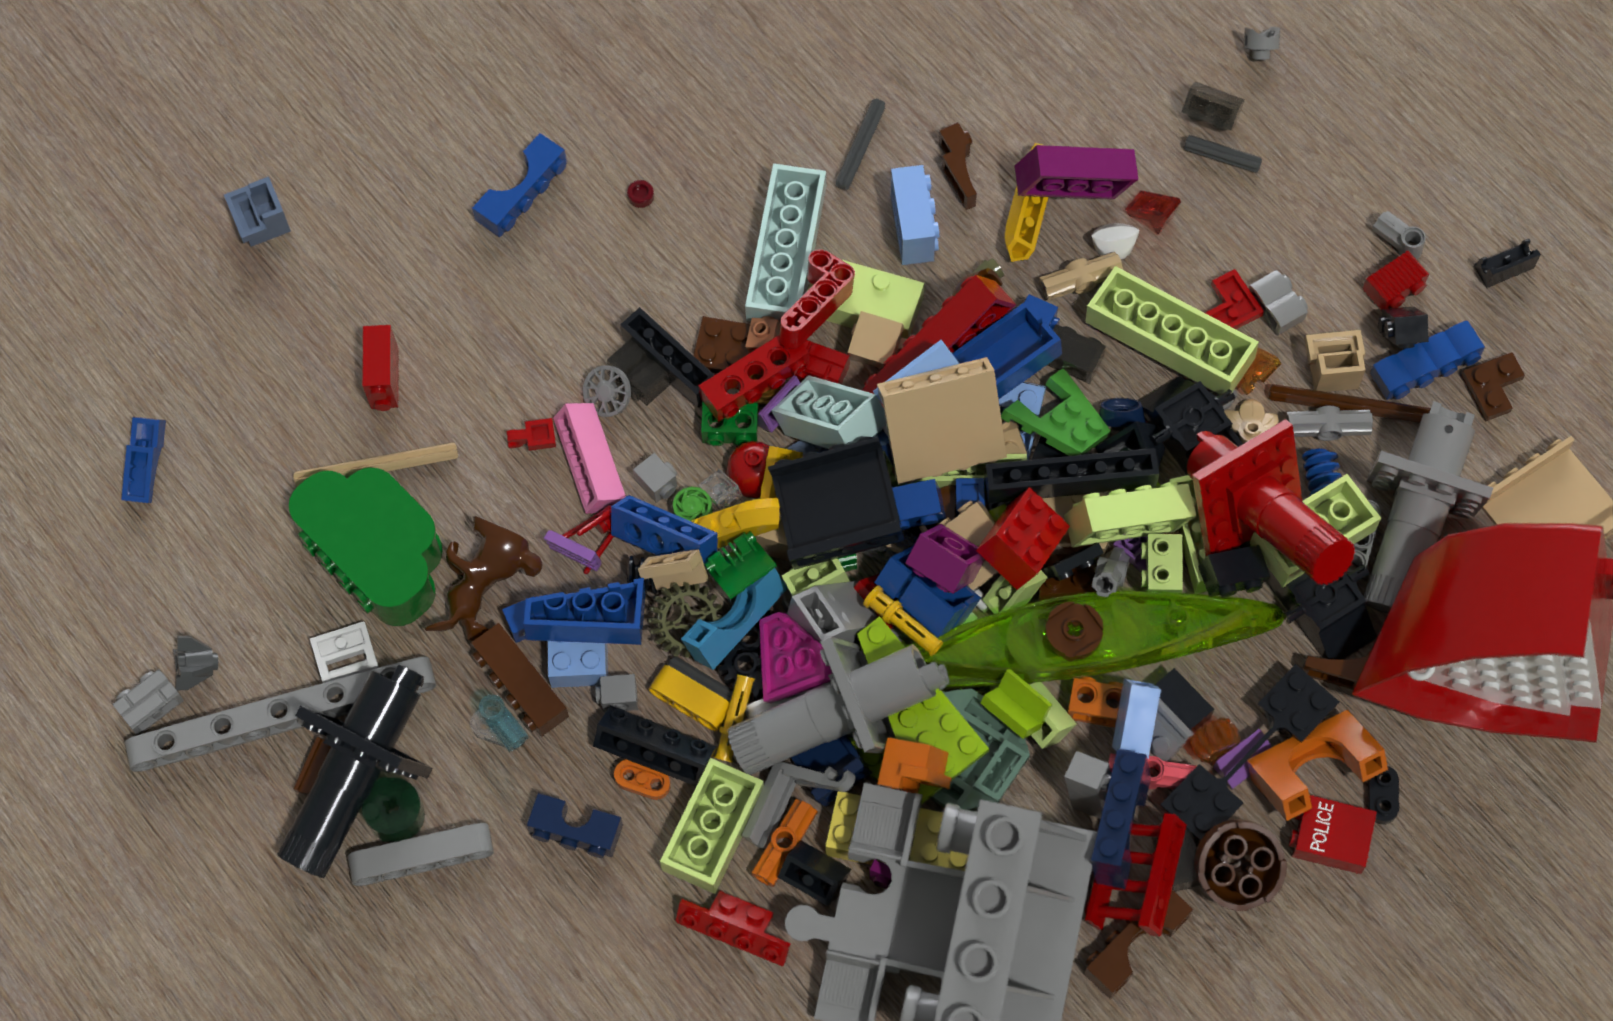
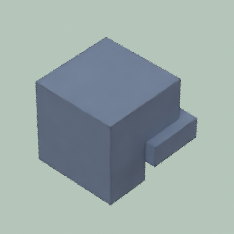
M269 177L224 194L243 243L249 241L252 247L291 232Z

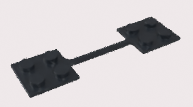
M1295 664L1257 703L1274 721L1273 727L1223 778L1214 777L1199 764L1160 806L1169 814L1177 815L1187 825L1186 829L1201 841L1211 828L1229 820L1244 804L1228 789L1227 781L1277 729H1285L1302 743L1340 701Z

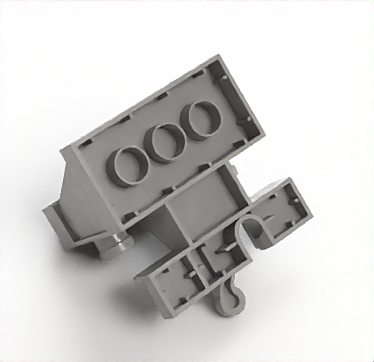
M864 783L853 837L849 845L848 859L864 863L870 860L885 862L892 873L890 886L884 892L876 895L866 893L860 886L842 883L835 918L820 915L810 906L799 905L792 908L785 919L787 933L793 939L809 941L816 938L830 941L826 952V964L814 1019L821 1021H876L888 965L943 978L940 995L923 992L920 987L908 986L900 1021H1061L1092 870L1091 858L1098 832L1041 820L1042 812L981 799L978 812L960 809V805L947 803L942 817L937 850L949 854L950 851L968 854L966 871L909 861L923 798L922 794Z

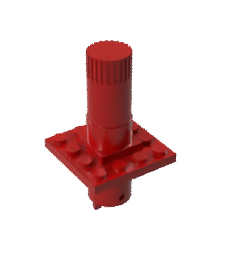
M1286 419L1239 447L1227 437L1214 435L1210 431L1196 434L1197 441L1200 443L1189 457L1187 472L1194 484L1206 557L1209 554L1234 550L1245 542L1250 541L1255 532L1262 539L1267 540L1317 584H1331L1347 572L1348 567L1352 564V560H1354L1355 547L1353 543L1302 502L1293 425Z

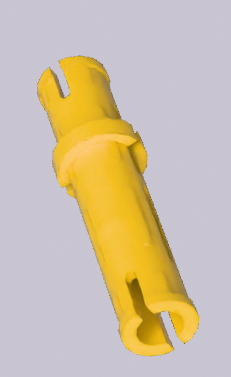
M737 674L725 723L719 730L722 734L714 757L716 759L731 763L733 761L734 752L730 742H728V728L732 724L735 725L743 721L752 685L755 681L754 678Z

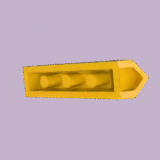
M1035 143V144L1033 145V147L1031 148V150H1032L1036 145H1042V144ZM1017 185L1005 228V243L1011 262L1028 260L1033 254L1048 197L1018 196Z
M778 498L751 500L696 518L691 522L717 532L718 549L727 546L729 542L733 544V540L742 535L743 532L747 534L751 531L754 536L778 529L779 500Z

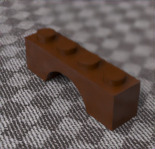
M1173 890L1171 891L1162 934L1169 937L1190 918L1194 910ZM1126 920L1125 922L1128 926L1121 933L1115 930L1105 941L1108 946L1101 953L1096 950L1085 962L1088 967L1084 975L1109 999L1131 979L1133 974L1128 960L1130 944L1136 938L1148 934L1138 926V921Z

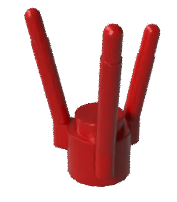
M608 505L602 511H599L593 517L562 536L569 538L576 533L578 536H581L594 527L602 534L608 532V536L596 551L600 558L615 537L611 535V506ZM586 567L584 574H588L591 569Z

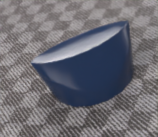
M1112 398L1100 404L1099 415L1108 427H1128L1136 421L1145 423L1142 404L1135 399Z

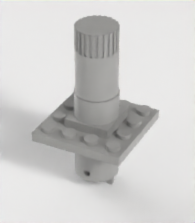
M1433 401L1430 413L1422 416L1409 458L1405 459L1381 451L1369 472L1367 481L1372 483L1373 488L1381 491L1395 490L1393 494L1395 499L1364 593V597L1367 600L1365 605L1388 614L1413 558L1437 542L1448 512L1452 509L1453 514L1459 517H1475L1490 499L1493 487L1460 477L1475 434V430L1471 427L1475 414L1454 412L1442 407L1441 403Z
M834 637L826 638L820 641L823 647L820 653L827 667L830 666L833 672L828 675L830 682L808 690L801 696L729 727L728 738L734 756L746 774L752 775L854 732L853 736L857 746L860 749L863 748L864 752L884 754L887 738L895 739L888 716L934 697L938 688L939 690L944 689L949 684L945 665L938 666L937 662L927 665L921 653L914 645L867 664L861 645Z

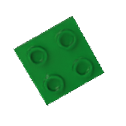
M751 531L747 534L743 532L742 535L733 540L737 548L731 542L728 543L732 549L730 553L722 547L721 550L725 554L724 557L718 551L711 557H708V562L704 564L707 571L730 599L743 592L747 587L767 575L768 572L777 566L757 542L756 537Z

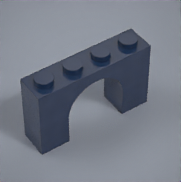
M1117 749L1091 858L1097 884L1126 889L1132 863L1130 837L1137 805L1145 807L1151 781L1147 754Z

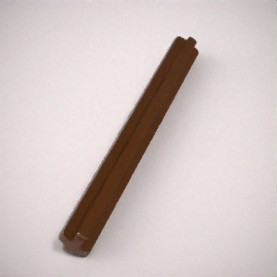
M1272 384L1269 391V399L1273 401L1319 408L1323 406H1336L1340 410H1370L1372 416L1420 423L1422 416L1429 414L1431 410L1428 407Z

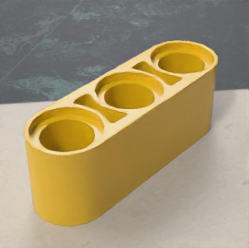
M664 665L648 688L655 697L712 731L717 732L726 719L730 702L671 666Z

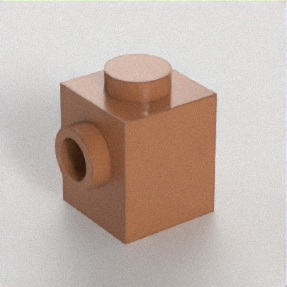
M770 316L751 319L745 346L749 353L779 335L780 323L778 319Z

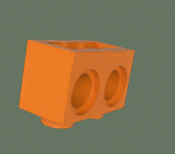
M1086 676L1080 677V679L1074 678L1068 714L1075 721L1115 728L1119 707L1111 708L1107 705L1106 701L1115 699L1120 703L1123 684L1119 682L1100 683L1096 679ZM1087 694L1092 698V701L1083 703L1077 696Z

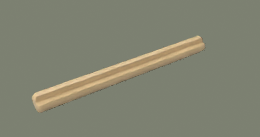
M455 443L442 444L294 472L293 478L296 487H298L308 477L321 471H335L346 478L364 468H379L387 472L458 458V450Z

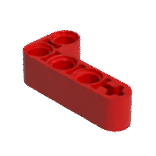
M818 249L809 254L807 279L813 286L781 317L779 341L784 347L794 349L801 346L851 296L855 276L854 268L825 250Z

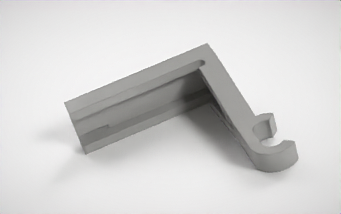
M784 762L773 765L742 837L756 847L766 850L796 784L799 786L846 792L853 786L855 775L847 770L844 772L843 778L836 782L837 771L831 767H828L825 773Z

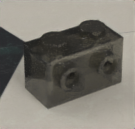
M1195 81L1189 89L1181 112L1187 114L1193 120H1203L1211 123L1218 129H1228L1231 131L1237 123L1245 99Z

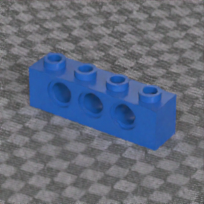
M631 495L626 496L611 506V535L638 546L647 552L660 556L699 549L704 564L708 562V557L717 552V532Z

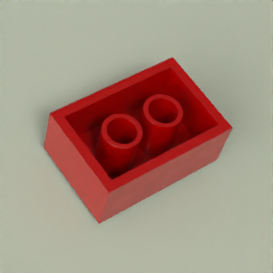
M1029 487L1009 503L976 551L1018 590L1039 573L1070 526Z

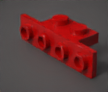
M719 891L710 909L681 899L675 920L676 923L777 965L784 966L787 960L791 943L766 933L772 921L773 912L722 891Z

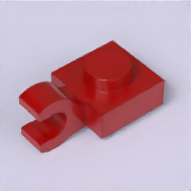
M552 418L525 421L526 429L506 431L509 448H518L527 443L529 451L556 447Z

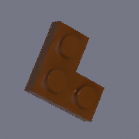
M1513 352L1463 370L1461 376L1485 421H1489L1511 412L1513 407L1502 387L1523 380L1525 374Z

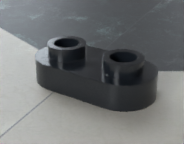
M1388 766V770L1368 780V809L1377 811L1375 822L1378 824L1391 823L1399 812V777L1397 772L1390 766ZM1385 775L1388 777L1389 782L1383 783L1379 777ZM1380 804H1387L1389 811H1383L1380 808Z

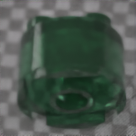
M381 777L378 779L368 799L362 805V815L373 834L380 840L388 843L412 838L420 831L425 820L424 805L417 790L411 783L401 778ZM395 807L399 808L398 811L392 810L389 814L390 809H394Z

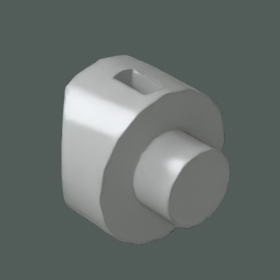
M1245 27L1244 48L1253 49L1252 59H1270V50H1276L1280 47V28L1270 27L1262 33H1257L1254 29Z

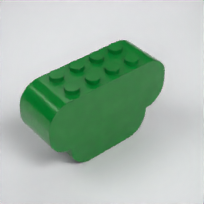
M364 468L346 478L335 471H321L311 475L296 487L289 500V512L299 531L297 536L303 542L302 546L312 557L316 555L319 558L321 566L330 576L335 574L340 580L338 582L348 595L354 594L358 599V605L367 614L372 612L380 621L387 625L405 626L416 621L431 607L435 599L436 588L430 573L441 561L443 554L442 543L436 533V527L430 514L388 472L379 468Z

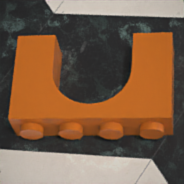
M1348 710L1321 722L1302 743L1295 737H1292L1247 760L1251 781L1286 821L1312 809L1308 787L1295 774L1297 769L1304 763L1324 757L1338 759L1344 762L1362 782L1388 770L1385 749Z

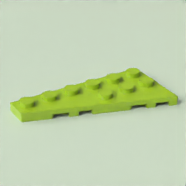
M880 616L857 633L867 664L905 648ZM939 688L936 689L934 697L888 716L895 739L932 745L949 753L944 775L951 777V781L989 752L988 746ZM920 784L918 794L923 796L921 804L942 788Z

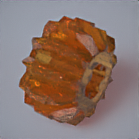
M1219 718L1198 729L1190 738L1189 743L1195 756L1201 762L1210 763L1213 760H1218L1240 743L1241 737L1235 724H1232L1229 718Z

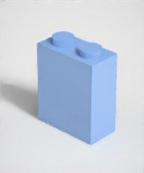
M1124 679L1112 742L1114 750L1121 749L1147 754V759L1149 758L1161 689L1153 683Z

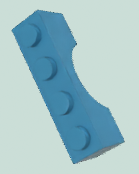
M774 568L767 575L747 587L743 592L737 594L733 607L724 617L713 622L699 619L681 640L695 661L714 670L788 588Z

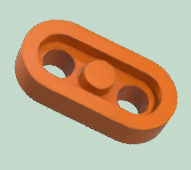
M623 760L615 767V781L623 790L653 800L664 798L670 791L671 783L668 775L629 760ZM627 773H633L635 775L634 778L629 781L625 780L624 776ZM654 782L662 784L658 790L651 788Z

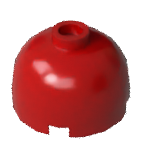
M750 441L742 443L733 450L727 463V477L736 493L748 498H760L769 445L763 442Z

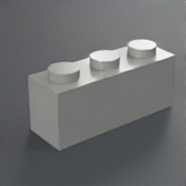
M1076 751L1064 776L1072 808L1101 819L1111 778L1110 765L1107 762Z

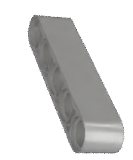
M477 823L358 850L348 855L352 884L354 886H365L483 859L493 855L494 850L489 825L487 823Z

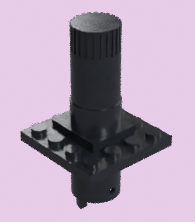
M399 664L391 679L371 670L345 722L300 705L295 716L303 720L301 726L312 732L327 736L323 743L331 746L317 773V778L277 853L278 857L314 876L325 878L364 801L368 799L381 772L396 773L417 780L418 776L428 779L433 769L432 767L394 748L421 697L417 690L419 686H423L424 676Z

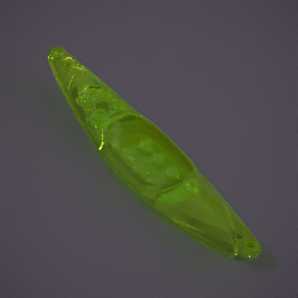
M1116 591L1109 594L1108 597L1099 596L1097 592L1029 603L959 625L938 638L943 641V644L933 656L929 655L916 642L905 646V648L910 645L916 646L927 665L933 662H937L938 666L944 664L949 677V684L946 687L999 685L1008 669H1011L1026 683L1105 674L1190 655L1271 631L1280 627L1284 618L1282 609L1277 605L1245 598H1221V596L1209 597V595L1141 591ZM1075 602L1074 604H1087L1099 613L1103 621V638L1099 648L1092 655L1083 659L1067 661L1062 656L1056 654L1048 645L1045 626L1051 611L1062 603ZM1069 625L1068 634L1075 637L1079 636L1081 627Z

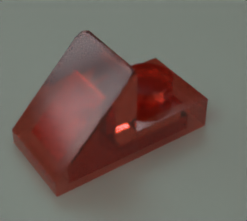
M1141 190L1127 206L1126 211L1130 217L1148 220L1156 234L1159 235L1174 217L1181 204V200L1177 197Z

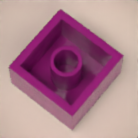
M939 524L920 534L905 563L912 567V571L915 574L925 578L928 577L936 582V586L940 590L947 593H955L974 582L985 559L976 551L978 548L976 545L943 524Z

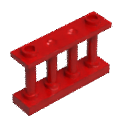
M1164 813L1163 821L1159 826L1132 824L1131 835L1158 837L1156 851L1153 853L1130 851L1133 864L1152 865L1150 877L1147 881L1127 880L1126 889L1097 884L1096 880H1094L1090 900L1085 907V920L1097 930H1103L1105 918L1138 921V926L1150 936L1161 937L1187 826L1177 815ZM1112 890L1145 893L1143 907L1139 910L1108 906Z

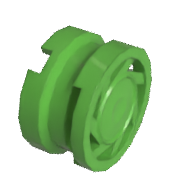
M691 486L684 488L677 493L673 500L674 514L689 521L713 513L710 496L699 487Z

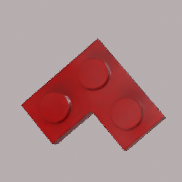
M1236 269L1212 280L1211 286L1223 304L1205 312V314L1234 329H1238L1263 316V309Z

